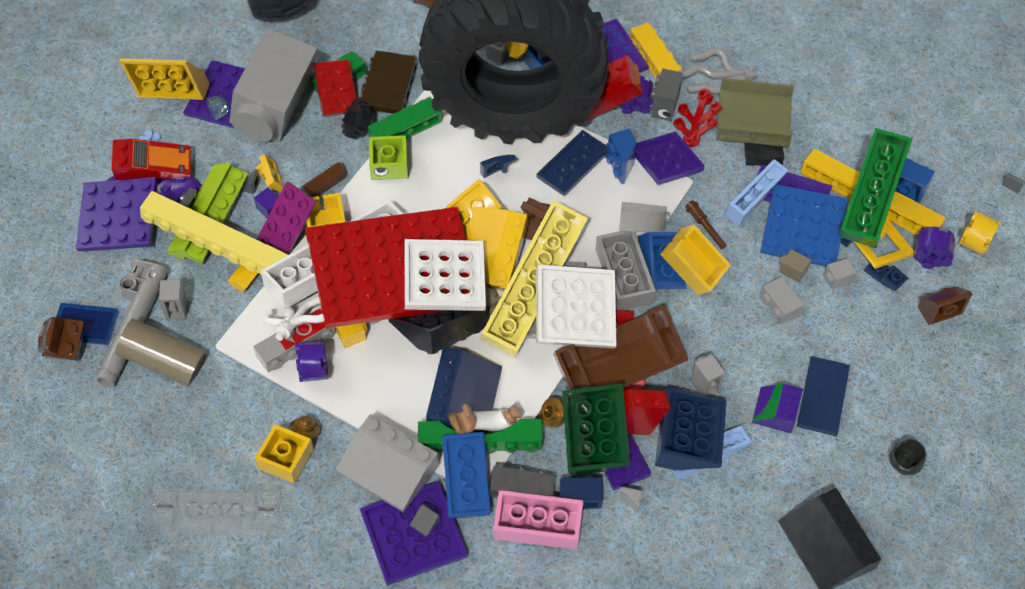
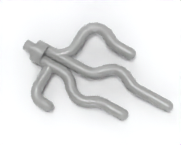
M714 47L706 50L704 53L692 54L691 59L693 61L704 60L714 54L718 55L726 71L714 72L703 65H694L688 70L677 71L683 73V78L692 76L696 72H702L708 77L715 79L728 78L752 81V78H757L758 76L757 71H752L750 68H733L727 54L722 49ZM707 84L691 85L687 87V91L692 93L699 92L701 89H708L712 94H719L721 84L718 87Z

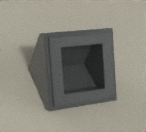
M1007 173L1002 186L1019 193L1025 181Z

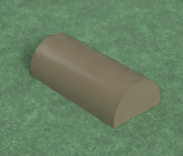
M132 318L120 336L115 354L182 385L189 386L206 355V351Z

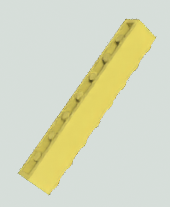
M151 191L140 207L141 218L145 222L153 223L164 231H170L183 240L187 239L200 248L204 247L217 256L221 255L234 264L238 263L251 272L255 271L261 274V270L288 256L284 252Z

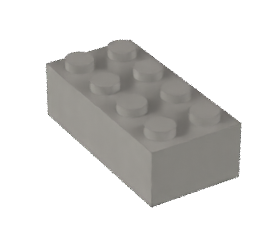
M619 231L597 236L595 249L602 269L615 270L616 310H627L654 304L656 290L635 232Z

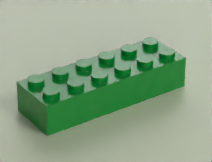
M875 128L840 230L841 238L877 248L913 138Z

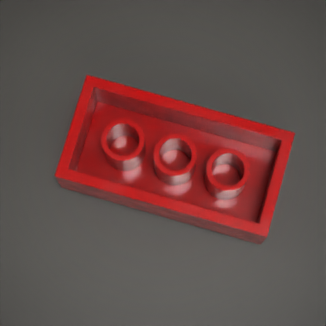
M628 55L608 64L602 95L598 103L594 104L589 118L584 122L643 94L638 66Z

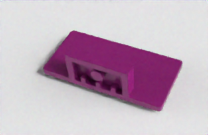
M286 182L256 240L289 255L316 204V200L292 183Z

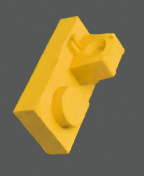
M266 154L260 156L261 163L255 169H258L260 178H266L265 183L270 189L273 188L280 192L284 185L276 162Z

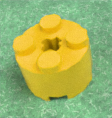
M975 211L959 244L983 256L1001 222Z

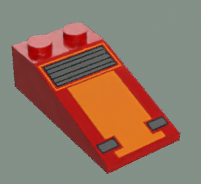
M132 138L113 140L111 170L115 180L156 177V179L191 177V146Z

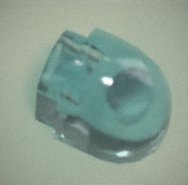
M212 96L206 99L209 111L215 120L227 114L229 107L224 98Z

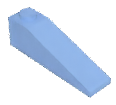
M774 159L729 204L725 216L737 226H740L789 170Z

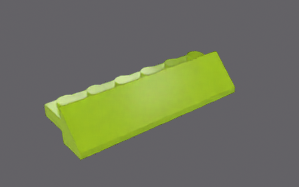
M232 162L213 165L190 209L225 224L248 178V173L231 166ZM175 235L167 250L169 255L181 260L188 258L200 264H203L208 252H210V250L204 247L200 248L187 239L183 240Z

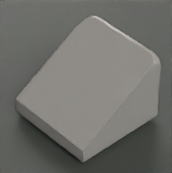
M621 487L619 498L638 513L642 491Z

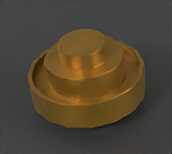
M552 397L544 401L540 410V417L546 426L556 428L564 423L562 399Z
M303 415L290 423L289 430L311 439L319 435L320 425L312 417Z

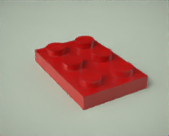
M349 60L314 63L313 68L322 117L343 114L347 111V106H350L351 101L354 102L356 99Z

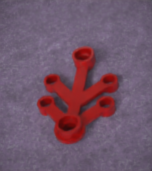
M701 89L698 92L699 103L695 116L690 112L687 104H681L677 109L680 115L684 116L691 123L690 130L685 126L682 118H677L673 121L674 127L684 135L683 141L691 148L696 147L700 143V136L718 124L716 117L713 115L721 112L722 106L718 101L711 103L713 95L708 89ZM711 103L710 110L703 114L705 106ZM706 122L705 125L699 128L702 123Z

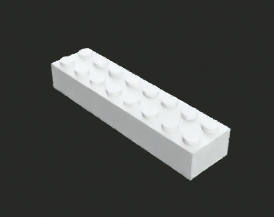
M387 200L351 221L400 215L403 213L390 200ZM308 245L261 270L264 287L285 309L317 291Z

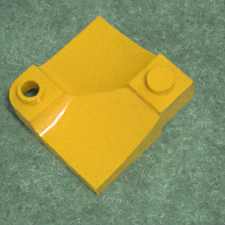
M480 179L445 207L458 208L465 236L474 206L505 210Z

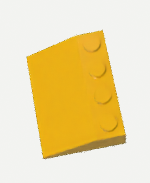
M121 58L119 60L136 94L141 98L204 100L210 85L204 71L188 61Z
M473 207L465 237L467 241H483L485 284L488 288L505 291L516 271L529 222L527 214L503 209Z

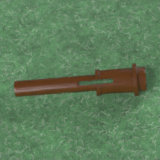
M694 200L688 202L685 206L686 212L692 215L697 224H701L721 250L724 249L727 244L707 221V216L700 209L699 203Z

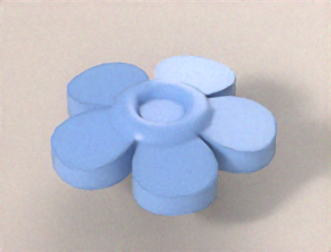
M148 130L145 131V136H140L139 139L158 142L160 135L158 133L152 134V131Z

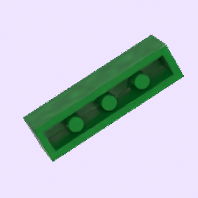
M430 96L369 125V137L406 136V139L441 123L442 111H434L431 106L432 98Z

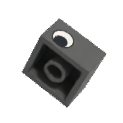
M662 68L661 74L656 76L655 85L657 86L652 89L651 98L653 99V105H650L652 110L651 117L672 122L680 96L682 72Z

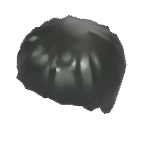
M908 439L895 444L889 454L891 466L902 475H915L919 473L924 467L927 456L925 447L915 439Z

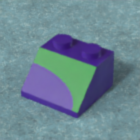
M784 383L761 387L752 423L791 434L795 425L803 388Z

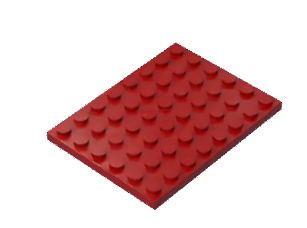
M451 207L306 227L305 232L325 329L445 311L405 309V239L466 240L458 208ZM425 255L419 257L421 260L424 261L430 259L428 256ZM447 256L439 257L442 261L449 260ZM466 256L459 257L461 261L469 260ZM428 272L420 273V275L423 277H427L430 275ZM441 272L440 276L448 277L450 276V274L447 272ZM462 272L459 274L461 277L464 278L470 276L466 272ZM427 288L420 289V292L426 294L429 293L430 290ZM443 288L440 292L448 294L450 290ZM468 289L460 290L462 294L470 293Z

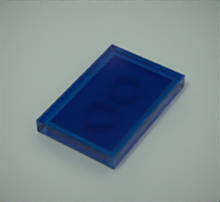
M60 303L56 317L86 322L82 343L109 345L119 311L115 308Z

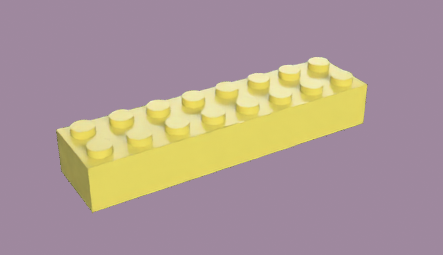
M553 200L480 337L481 340L513 357L517 355L536 319L537 265L564 266L586 224L587 217Z

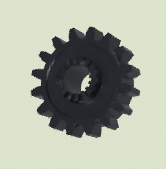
M355 99L354 102L351 101L350 106H347V111L343 113L345 116L342 119L343 124L341 126L345 137L357 139V137L360 138L367 132L372 120V112L367 102Z

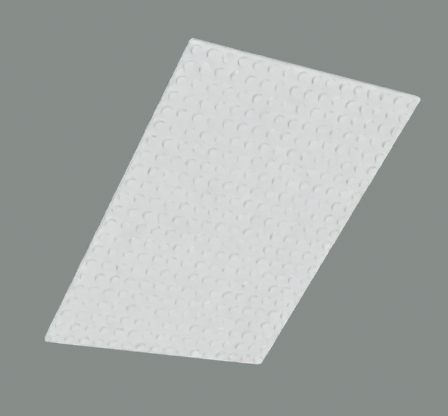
M423 91L414 104L430 96L433 99L431 91ZM441 110V123L406 139L408 178L371 180L368 158L341 191L340 197L345 221L349 222L387 200H390L403 214L444 209L457 196L480 179L505 210L523 213L520 207L523 201L527 202L530 197L540 203L550 205L554 200L587 217L586 224L566 262L585 263V268L602 269L595 249L596 238L600 235L621 231L619 230L622 202L667 206V212H670L671 217L691 188L693 180L683 177L657 185L635 158L634 165L625 183L621 184L619 179L614 177L611 164L607 163L605 157L564 197L536 178V174L582 129L605 145L608 143V139L573 124L568 134L559 136L547 133L541 143H532L526 138H516L512 145L504 144L499 136L486 134L483 139L476 138L474 129L464 124L457 128L453 127L450 124L452 116L445 110ZM514 154L517 160L507 166L508 171L505 174L501 170L486 178H483L480 174V162L501 155ZM635 232L637 240L638 235L644 234L646 232ZM306 235L291 254L308 245ZM525 237L517 267L531 243V240ZM264 286L216 344V349L357 429L371 414L418 441V421H426V414L442 350H440L436 354H428L417 349L386 319L373 325L366 322L368 330L365 332L366 340L344 349L336 331L329 340H324L328 380L299 382L296 359L289 360L282 364L279 369L268 373L256 357L253 346L276 333L275 329L277 326L267 325L263 321V316L268 310H273L274 315L272 318L284 319L287 313L285 308ZM493 289L496 296L501 298L504 291ZM318 291L293 306L295 313L303 303L316 298ZM319 304L308 309L304 315H308L321 308V305ZM481 330L480 333L473 334L467 337V339L458 341L451 347H448L464 350L502 366L493 411L502 408L505 410L511 409V406L516 404L523 413V416L516 421L518 422L520 419H536L544 401L551 397L563 379L553 352L568 345L537 344V339L525 338L517 355L513 357L481 340L480 337L483 332ZM488 431V434H492L498 431ZM506 451L485 452L488 488L493 466L505 465L512 453ZM436 452L438 453L439 466L435 473L445 478L443 452Z

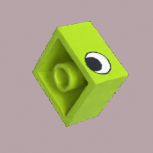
M406 136L369 137L371 180L408 178Z

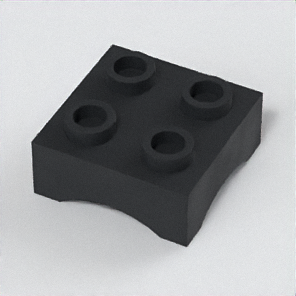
M744 142L746 165L768 166L774 159L783 165V146Z

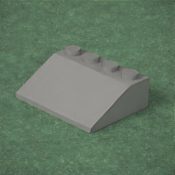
M370 414L357 430L339 462L336 472L404 512L438 468L439 458L438 453Z

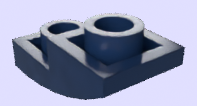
M870 263L863 270L879 283L894 291H897L909 279L896 266L890 268L888 265L875 269Z

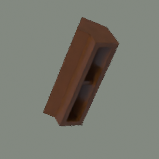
M337 162L301 186L300 189L310 197H318L346 178V171L341 163Z

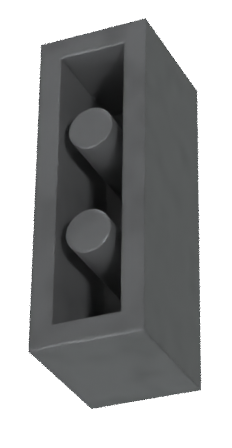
M494 465L490 475L489 497L498 498L499 490L553 497L555 476L547 472L536 473L524 468L512 469L506 465Z

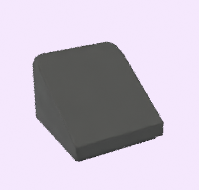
M255 169L248 176L242 188L243 192L255 194L261 181L258 169Z
M422 505L410 526L425 537H428L440 522L439 515L425 505Z

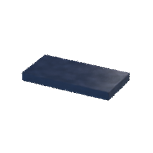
M582 129L536 174V178L565 197L605 158L607 146Z
M814 356L810 357L797 427L837 437L850 365Z

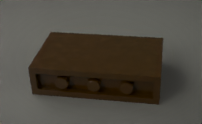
M376 50L374 57L370 59V70L366 72V84L363 83L362 97H359L358 100L367 102V105L373 111L395 114L403 110L407 106L416 74L417 56Z

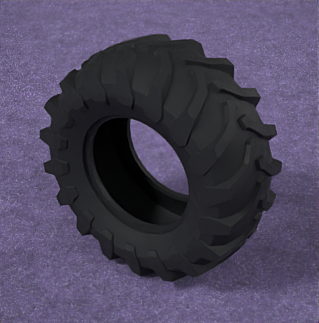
M435 0L424 22L419 44L422 47L419 50V62L424 74H421L422 89L424 91H431L433 95L431 106L434 111L445 110L452 116L450 124L453 127L457 128L464 124L474 129V135L479 139H483L486 134L499 136L504 144L512 145L516 138H526L532 143H541L547 133L559 136L568 134L574 122H584L589 118L594 104L598 103L603 92L608 68V55L606 54L608 52V43L601 30L604 26L601 12H593L588 5L590 0ZM519 42L538 48L552 60L534 69L515 71L502 69L486 62L476 51L493 43Z

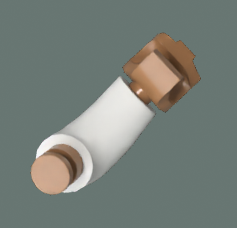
M465 404L462 406L463 412L449 413V421L458 434H467L474 429L499 432L514 425L518 418L523 416V413L516 404H513L511 409L508 408L507 410L502 408L500 410L473 412L471 407Z

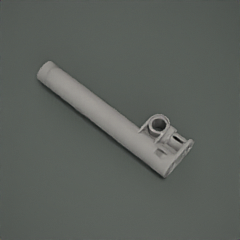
M133 259L130 272L119 281L123 297L132 300V303L95 377L96 382L103 386L113 387L125 364L126 359L115 354L116 346L123 330L132 318L144 323L160 290V280H164L168 271L159 264Z

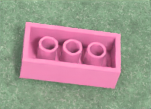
M499 490L493 537L495 540L578 550L583 501Z

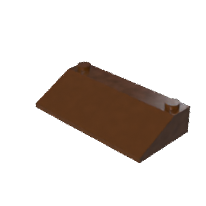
M665 305L616 326L615 348L584 347L571 344L553 352V356L569 390L623 384L625 388L688 361Z

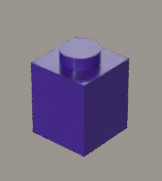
M267 188L254 197L255 206L268 218L278 196Z

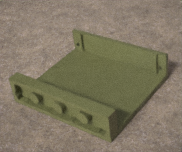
M722 78L719 97L722 110L718 113L716 139L789 147L792 138L790 127L794 86Z

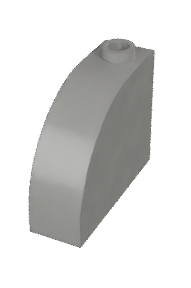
M622 202L619 230L630 232L662 231L665 229V223H669L670 212H667V206Z

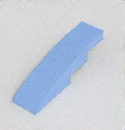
M742 426L724 432L722 460L752 443ZM702 469L671 471L676 479L679 480Z

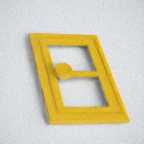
M888 218L886 219L880 239L884 238L886 233L899 251L877 258L869 246L854 242L875 269L914 256V250Z

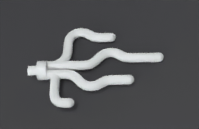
M319 295L303 303L296 313L293 309L295 304L286 308L287 316L284 319L272 318L274 312L270 309L264 314L263 321L267 325L277 326L275 337L280 341L283 338H289L293 329L299 324L324 322L322 314L304 315L308 309L320 304Z

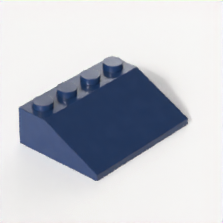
M448 347L442 349L426 414V421H439L446 427L455 430L449 421V413L463 412V405L467 404L470 406L473 412L493 411L502 366L464 350ZM474 429L472 432H470H484V434H488V430Z
M667 387L666 395L670 409L659 423L655 466L670 470L721 468L727 400Z

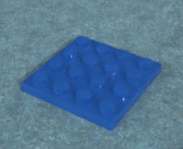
M776 184L773 189L760 253L782 257L783 254L787 255L792 249L811 260L810 264L827 267V264L837 262L841 243L840 230L846 216L849 198Z

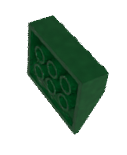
M615 384L562 391L568 472L572 476L630 466L624 385Z

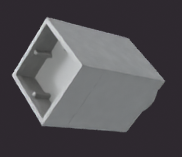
M266 28L233 91L229 123L241 135L253 141L266 142L271 139L280 142L310 82L317 48Z

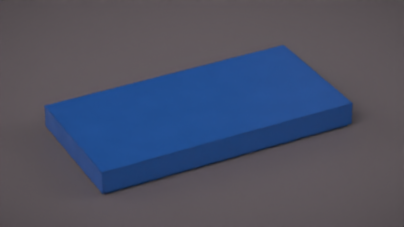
M484 432L442 435L448 518L491 516Z

